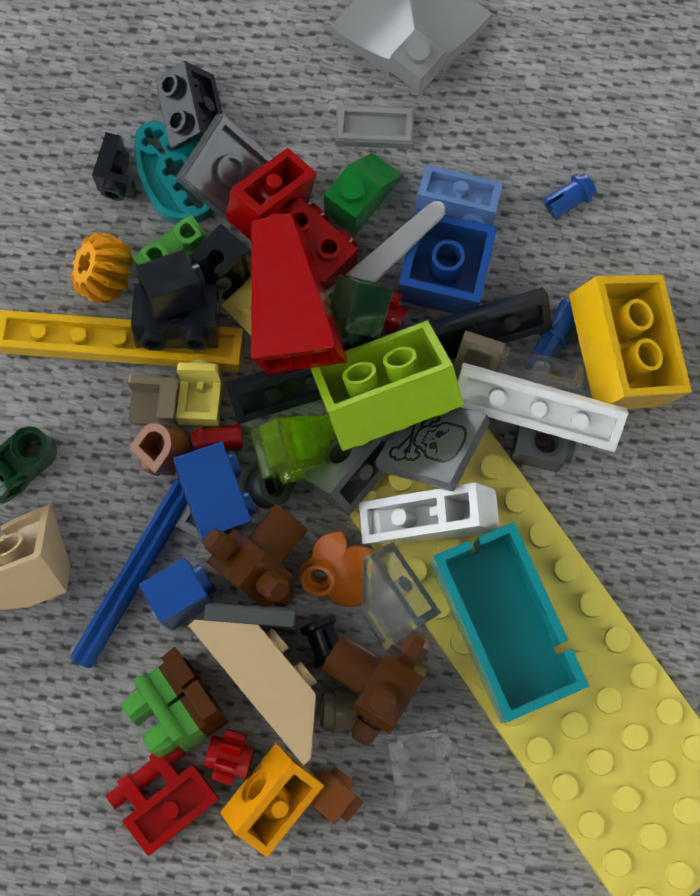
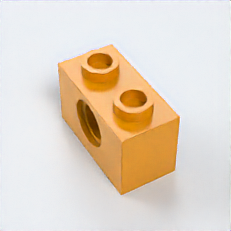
M275 743L223 807L220 814L236 836L265 857H268L324 785L306 765L303 766L297 758Z

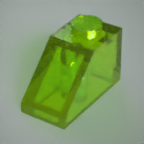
M328 415L278 417L251 429L262 479L280 477L281 484L291 483L306 478L305 471L320 466L335 435Z

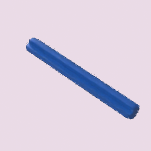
M178 478L174 480L73 650L71 659L85 668L93 667L140 586L138 584L145 579L175 528V524L187 504Z

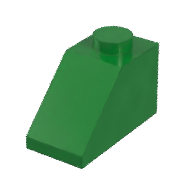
M371 153L349 164L325 192L324 212L356 235L400 182L403 174Z

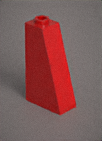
M273 213L266 218L251 220V359L265 374L347 363V355L304 231L291 213Z

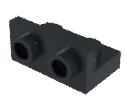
M182 61L157 76L155 80L169 146L174 149H179L192 141L199 142L216 114L223 113L214 74L189 62Z

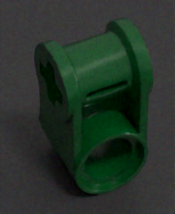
M32 426L22 427L0 445V504L15 498L55 460L57 446L54 440L40 429ZM40 439L42 443L40 452L34 457L28 458L26 455L27 446L32 441Z

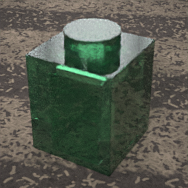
M338 273L330 308L336 326L340 329V337L357 342H363L364 336L380 338L393 289L375 281Z

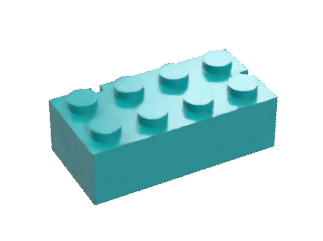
M515 522L477 537L473 546L469 540L433 556L430 564L501 724L510 722L590 687L573 649L559 655L554 650L555 646L568 641V638ZM474 546L476 552L470 554Z

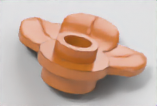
M342 531L329 532L322 535L315 542L312 556L302 562L298 573L299 581L304 590L314 596L327 595L339 606H363L371 603L373 598L362 579L366 578L376 568L380 556L374 550L363 545L347 546V540ZM313 570H322L327 576L319 577Z

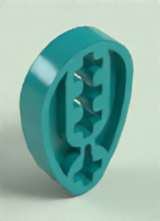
M156 121L146 122L137 129L135 134V159L145 193L155 211L162 218L174 224L179 223L190 215L198 223L206 220L214 211L204 203L203 207L199 209L194 205L189 206L190 202L187 193L184 190H179L178 182L175 180L176 177L172 174L169 175L167 169L171 165H174L177 169L183 167L197 143L192 141L179 149H174L169 146L164 124ZM153 135L156 139L160 138L164 154H160L152 144L148 145V136Z

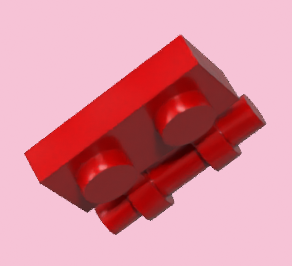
M179 746L161 758L151 753L149 755L150 760L132 775L127 772L117 780L118 786L106 795L107 800L114 809L119 808L127 800L135 807L136 810L123 819L122 822L148 857L220 800L195 764H192L179 774L173 764L186 754ZM161 774L167 785L148 799L143 793L142 788Z

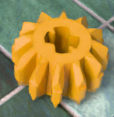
M94 232L90 237L86 236L82 240V247L76 249V258L72 262L74 268L70 277L74 281V292L96 303L104 302L110 304L112 300H119L122 289L128 288L127 280L133 274L130 271V266L133 263V256L130 255V245L107 233L100 234Z

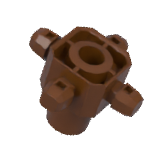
M274 504L248 538L234 528L228 535L221 530H211L203 541L205 549L211 554L206 562L262 607H270L272 604L278 607H287L295 597L293 588L288 584L294 576L281 564L308 529L282 507Z
M414 631L407 636L400 648L391 644L384 657L348 635L342 634L321 671L360 695L352 708L354 712L359 714L352 728V738L367 746L375 740L382 729L389 734L392 732L429 669L428 666L422 663L430 648V639L418 631Z

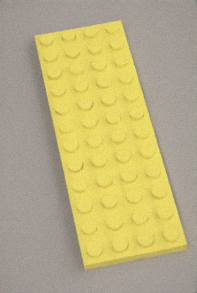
M487 428L458 485L476 482L496 490L499 528L515 522L568 638V641L555 646L554 650L559 655L573 649L590 687L510 722L501 724L430 564L434 555L469 540L473 546L477 537L481 535L451 539L372 544L369 547L379 554L380 563L611 896H690L700 888V719L496 437ZM384 473L361 502L440 488ZM358 505L349 518L361 534L360 508ZM474 546L470 554L476 552Z

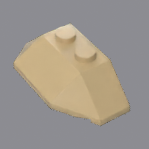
M194 620L188 625L302 765H306L312 759L317 695L311 687L317 683L316 679L301 662L294 667L282 654L289 647L273 628L265 633L256 624Z

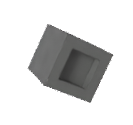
M517 425L510 458L515 463L558 472L564 465V462L571 463L576 441ZM538 436L549 438L554 445V451L551 453L541 452L535 446L534 438Z

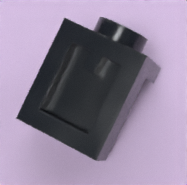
M105 132L92 173L96 187L103 196L112 200L122 201L124 197L136 199L138 191L134 179L125 176L129 165V152H126L120 135Z

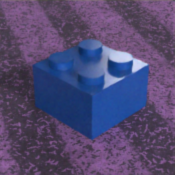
M444 215L406 253L398 287V293L403 295L400 301L449 313H458L478 307L497 227Z

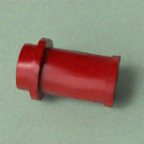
M238 423L203 429L202 425H200L198 430L190 431L193 451L221 441L225 450L243 449L241 429Z

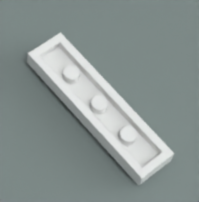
M467 363L462 364L458 377V385L464 406L461 408L485 413L490 418L604 450L616 451L628 416L627 408Z

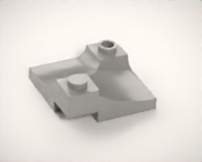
M354 0L330 26V33L387 77L394 74L420 94L439 72L444 73L486 27L491 21L492 13L475 0Z

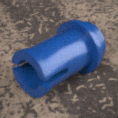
M583 173L580 176L574 174L571 176V182L549 196H545L543 203L549 212L554 211L551 216L557 220L561 215L580 203L591 202L592 196L596 194V188L587 174Z

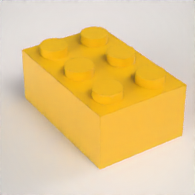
M664 275L595 276L568 294L592 399L627 409L662 407L692 393Z

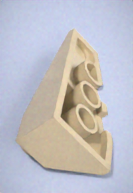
M50 504L16 517L0 526L5 534L0 537V610L31 607L43 601H52L61 594L66 593L71 565L54 510Z

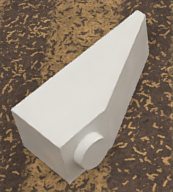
M476 482L457 485L454 492L440 488L359 502L362 544L364 545L462 538L486 534L499 528L496 490Z

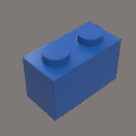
M221 441L173 458L178 479L202 544L204 538L211 530H221L228 535L233 528L240 531L250 527V515L255 514L256 511L248 490L240 491L235 476L240 475L241 470L233 450L226 452Z
M185 557L138 584L159 622L170 630L205 611V605L214 603L210 594L217 591L200 563L193 567Z

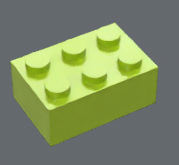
M428 320L345 351L347 355V363L311 368L342 451L362 446L371 440L395 431L404 430L411 425L435 416L444 415L451 410L464 406L453 364Z

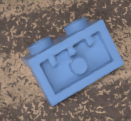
M426 165L418 190L413 217L416 215L417 209H423L433 201H440L446 207L445 215L493 226L503 182Z

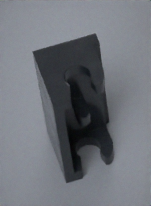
M222 224L189 255L191 264L197 262L200 266L206 284H216L221 278H227L231 281V287L224 291L222 295L223 300H227L251 278V249Z

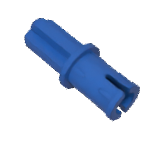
M563 299L559 303V307L551 319L552 329L539 333L540 339L525 362V367L533 375L539 377L546 376L561 349H566L569 345L567 339L575 327L570 300Z

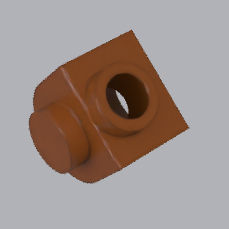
M151 423L141 429L129 448L140 458L139 465L148 473L154 476H159L160 474L174 476L176 470L173 458L189 453L190 444L187 434L181 428Z
M334 767L330 773L322 768L316 777L324 787L310 805L335 825L340 818L348 823L363 804V801L351 791L355 782L337 767Z

